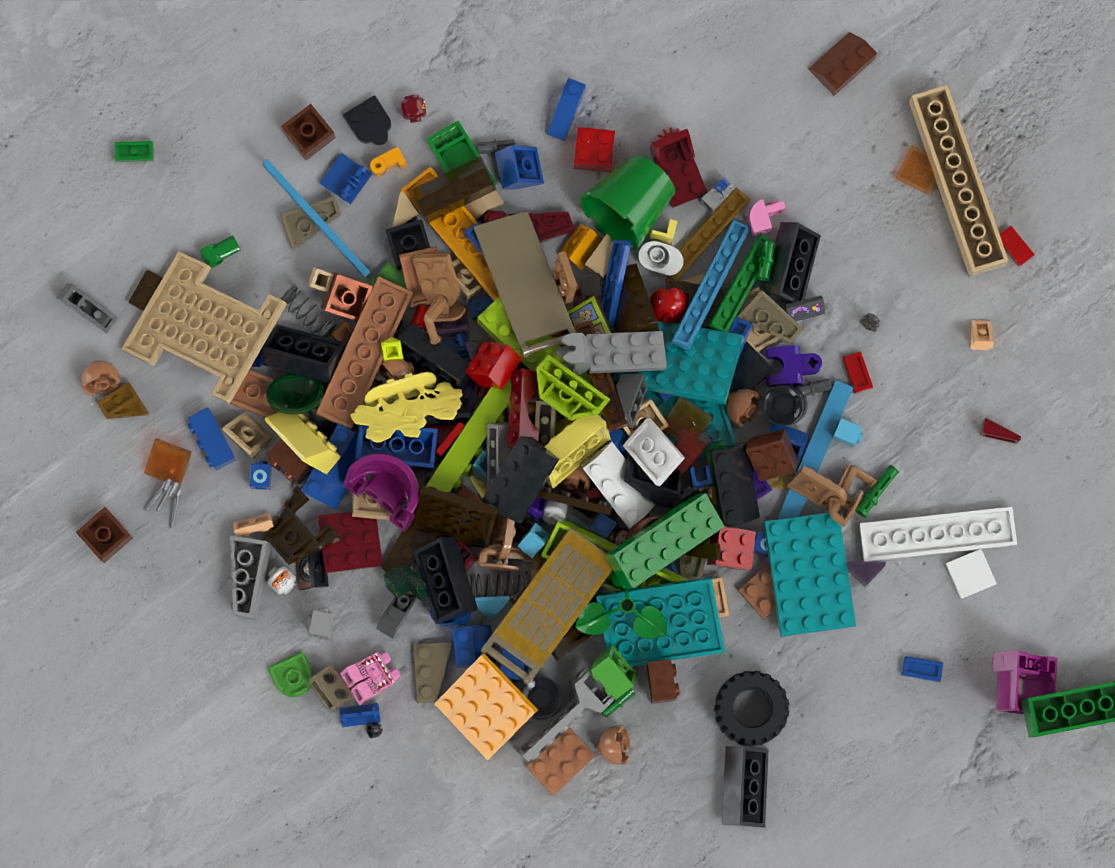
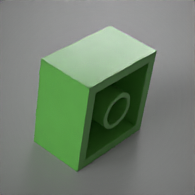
M613 644L594 658L591 668L593 678L596 681H600L604 685L605 692L609 696H613L615 700L635 684L637 672Z

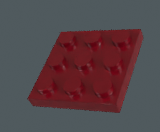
M352 512L318 516L319 532L330 524L342 537L341 540L322 549L325 574L383 566L377 519L352 517Z

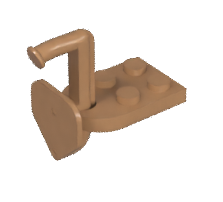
M565 251L558 253L552 274L568 311L579 296L581 285L575 280Z
M450 253L417 254L412 258L423 295L432 304L425 313L424 322L430 337V343L437 344L440 342L441 337L437 335L434 322L457 320L462 317L466 308L457 300L460 295V287Z
M849 465L846 467L837 485L829 478L816 473L812 468L803 466L789 481L787 487L817 505L828 509L831 518L840 525L845 526L864 491L860 490L852 499L848 497L847 493L855 476L866 482L869 488L878 480L861 469ZM845 509L843 515L837 513L838 510Z
M497 513L492 530L491 546L484 548L480 552L478 566L489 570L514 572L519 571V567L509 566L508 559L532 562L531 582L541 569L542 556L537 552L531 558L523 553L521 549L512 548V539L516 533L515 521ZM488 555L497 560L495 564L487 563Z

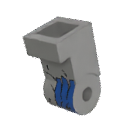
M724 177L701 198L700 204L712 214L736 187Z

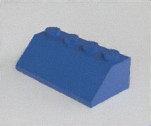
M338 423L329 442L337 447L336 451L341 456L328 474L313 468L301 492L337 509L347 491L343 484L348 469L357 461L354 457L358 433Z
M359 425L355 460L371 454H387L400 459L410 466L434 468L438 429L420 428L421 432L418 438L404 436L400 430H395L391 438L376 443L365 437L369 426Z

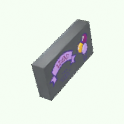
M822 295L785 305L786 313L795 321L825 314Z

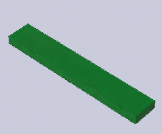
M762 233L757 235L711 318L708 326L713 330L723 332L729 330L756 281L764 241L773 242Z

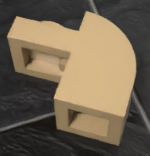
M313 267L307 285L328 292L334 274Z

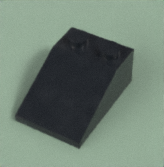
M627 452L624 482L654 504L673 509L681 493L683 466L678 465L661 486H657Z

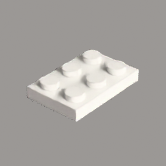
M646 418L623 445L657 486H661L685 459L650 418Z

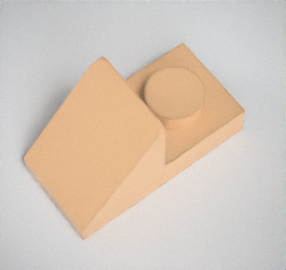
M972 320L970 348L973 350H989V348H993L994 339L991 321Z

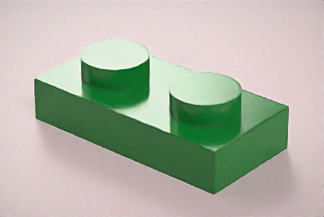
M153 141L115 142V162L154 161Z

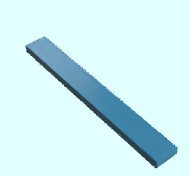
M266 159L262 165L360 274L366 278L371 272L272 163Z
M734 219L731 222L672 339V344L685 350H690L750 230V226Z
M835 381L797 472L803 466H806L818 473L853 387L840 381ZM789 489L777 520L799 517L807 498Z

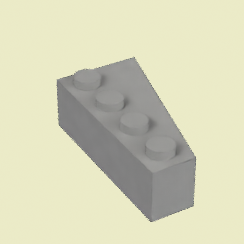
M230 535L233 615L239 618L258 620L272 545L267 541Z

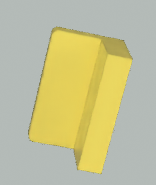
M670 219L667 233L651 230L649 242L658 241L672 246L678 221Z

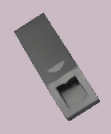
M408 576L380 617L376 629L393 639L422 593L424 585Z

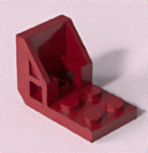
M688 129L651 143L649 149L654 163L668 175L675 188V194L670 200L672 208L700 198L708 193L694 159L695 153Z

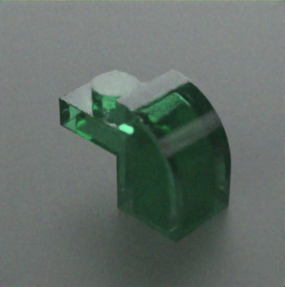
M403 565L383 574L386 588L396 598L408 591L413 593L420 601L427 597L425 591L426 584L421 579L418 568Z

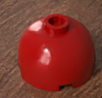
M672 287L671 290L661 288L650 297V302L658 321L670 324L678 323L683 319L687 311L688 302L686 294L681 290Z

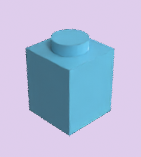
M841 418L832 439L853 448L856 443H860L863 437V433H860L862 427Z
M535 523L522 537L517 547L523 553L533 558L545 545L551 534Z

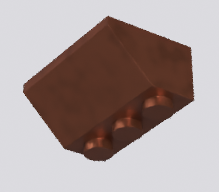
M849 32L808 70L835 96L875 60L877 52L864 39Z

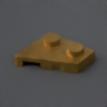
M130 382L96 402L107 419L149 414Z

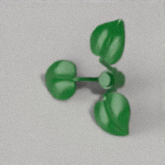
M612 570L613 584L617 587H623ZM624 589L625 598L619 601L618 607L606 613L604 607L599 603L587 604L575 625L576 629L583 633L598 635L609 629L611 622L607 617L608 615L618 611L623 613L633 612L638 616L633 622V628L639 637L653 639L667 635V625L662 613L653 606H645L641 613H639L635 609L634 600L629 598L628 589Z

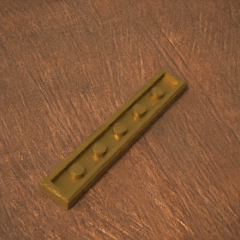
M736 187L679 249L683 257L681 270L674 275L666 276L669 279L678 281L750 202V199Z

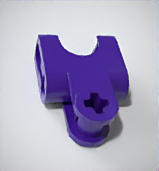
M799 345L768 347L764 350L765 358L778 360L783 366L781 373L771 375L766 380L767 386L771 388L780 385H802L803 376L817 374L822 366V359L816 353L801 354ZM810 360H813V363L816 364L814 368H811V365H807Z

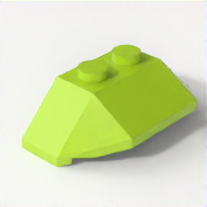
M549 354L536 368L539 398L569 420L598 415L610 401L607 396Z

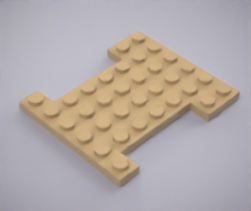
M178 251L122 350L152 366H155L163 350L219 377L220 380L211 394L230 404L287 303L268 294L260 310L203 284L211 267Z

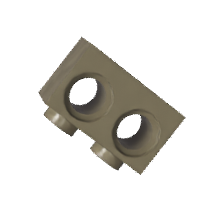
M331 664L314 675L308 682L330 713L343 706L353 697L350 691L352 689L348 688L347 684L342 680L340 672L333 668ZM323 677H327L330 683L325 682ZM335 692L339 693L342 699L337 698Z

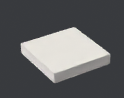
M982 549L945 564L960 599L997 584Z

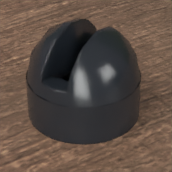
M378 722L367 724L366 731L369 738H377L382 734L381 724Z

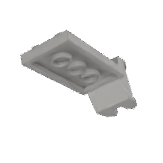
M663 331L587 334L586 336L583 333H572L562 338L561 343L566 346H562L556 351V355L568 362L562 365L576 375H580L588 370L589 373L658 371L666 370L667 368Z
M584 668L569 681L574 698L517 750L525 760H535L540 755V750L544 746H550L555 740L554 737L559 732L563 733L569 727L568 724L573 719L577 720L584 713L582 710L585 707L602 713L613 702L615 698L608 694L599 700L594 695L598 688L594 685L589 689L584 684V681L591 674L590 669Z

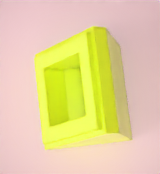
M390 337L381 343L384 361L403 359L400 340Z

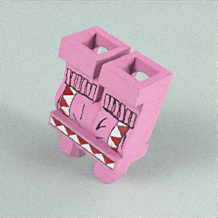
M377 652L345 668L340 673L348 688L355 686L350 691L359 706L391 687L401 676L397 668L388 670L386 664L391 661L387 652L381 654Z

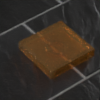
M911 145L895 179L929 196L936 178L927 152Z

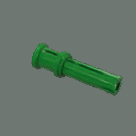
M889 465L870 491L863 494V498L855 509L857 514L863 518L868 517V512L873 506L878 504L880 495L899 473L894 466Z

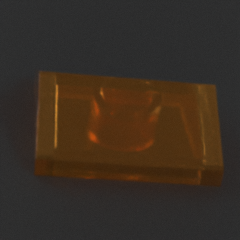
M680 396L665 419L669 426L663 430L693 449L713 417Z
M155 438L144 473L165 482L167 479H171L182 484L189 467L192 451Z

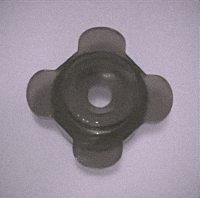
M867 313L863 316L864 319L860 320L865 329L873 332L877 330L876 327L880 326L879 318L872 313Z

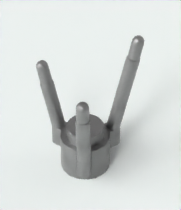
M167 479L166 483H163L160 490L145 508V511H149L161 494L164 493L156 508V511H159L167 496L173 498L176 495L170 528L174 527L180 496L183 492L180 490L181 484Z

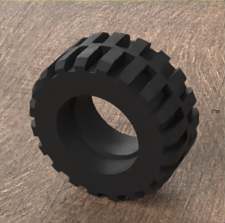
M743 671L733 675L719 689L715 698V720L721 732L731 741L733 740L740 745H762L778 736L785 727L790 712L789 699L786 697L785 689L780 686V682L777 679L774 680L771 675L761 673V671ZM744 691H758L769 702V716L759 726H745L734 715V701Z

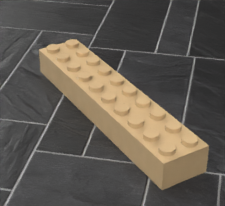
M948 85L912 95L909 104L969 277L1005 266L1009 260Z

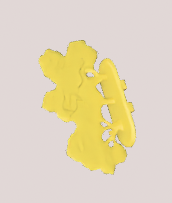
M424 372L416 375L409 373L404 375L403 379L396 381L394 378L386 380V384L371 389L365 396L364 401L366 405H358L355 413H352L350 416L355 424L369 426L365 437L376 443L391 438L395 430H400L404 436L418 438L421 432L420 428L424 427L427 422L424 418L426 415H432L438 419H454L457 410L462 404L459 398L463 394L461 389H454L447 382H441L434 390H431L437 380L433 373ZM425 393H432L436 397L433 399L429 398L425 395ZM418 396L416 399L407 400L409 398Z

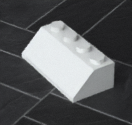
M612 441L581 464L584 471L629 529L643 519L656 505L624 482L626 459Z

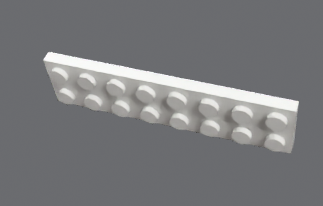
M1012 507L859 524L864 562L1017 545Z

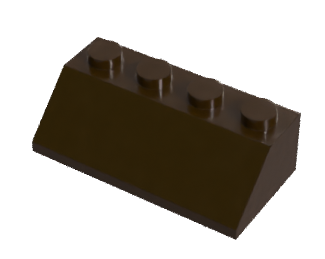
M481 156L413 189L416 201L428 223L497 190Z
M636 263L626 266L615 319L618 333L659 331L657 318Z

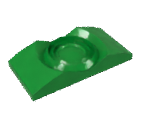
M459 120L426 139L445 173L480 157ZM488 170V172H489V174H490V176H491V178H492V180H493V182H494V185L496 186L497 183H496L495 179L493 178V176L491 175L490 171Z

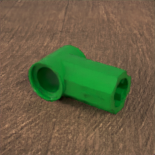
M232 235L217 244L213 243L205 246L200 250V253L205 263L214 268L220 265L224 259L241 251Z

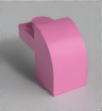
M763 199L755 203L748 219L752 237L760 233L771 232L772 225L769 217L785 212L784 201H771L767 203L768 206H765Z

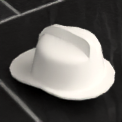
M658 241L646 242L639 250L640 263L649 270L664 275H674L683 266V257L680 251L665 243Z

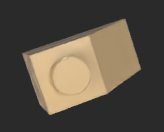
M607 234L585 263V269L602 281L606 278L612 250L610 236Z

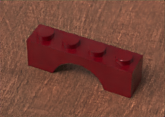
M524 368L514 371L510 379L509 432L507 434L509 448L514 447L520 436L533 437L537 441L539 439V429L532 424L527 413L529 399L533 394L539 392L537 372Z

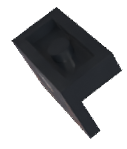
M322 549L296 561L300 591L329 587L328 574H325Z

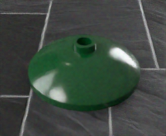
M288 373L276 378L268 386L266 396L269 405L274 410L283 414L298 415L309 412L321 403L325 392L321 381Z

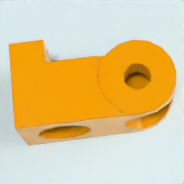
M399 147L374 158L370 163L371 171L376 177H383L387 171L397 166L401 170L408 167Z

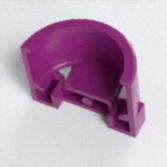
M387 454L364 456L349 467L343 486L357 497L362 492L367 494L392 514L389 521L405 532L415 519L414 511L419 500V485L411 468L400 459ZM367 474H375L370 481L367 480ZM407 500V506L403 507L402 504Z
M1021 651L994 652L992 666L993 672H997L996 711L1024 714L1021 699L1056 693L1058 658L1032 655Z

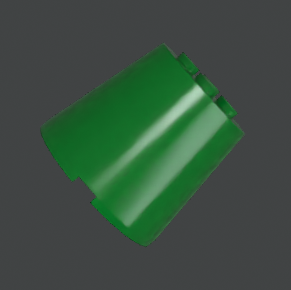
M633 155L585 192L580 198V205L586 217L589 218L591 216L596 223L594 227L603 236L609 235L612 243L614 239L630 241V248L636 250L674 196L675 188L668 175L657 164L644 156Z

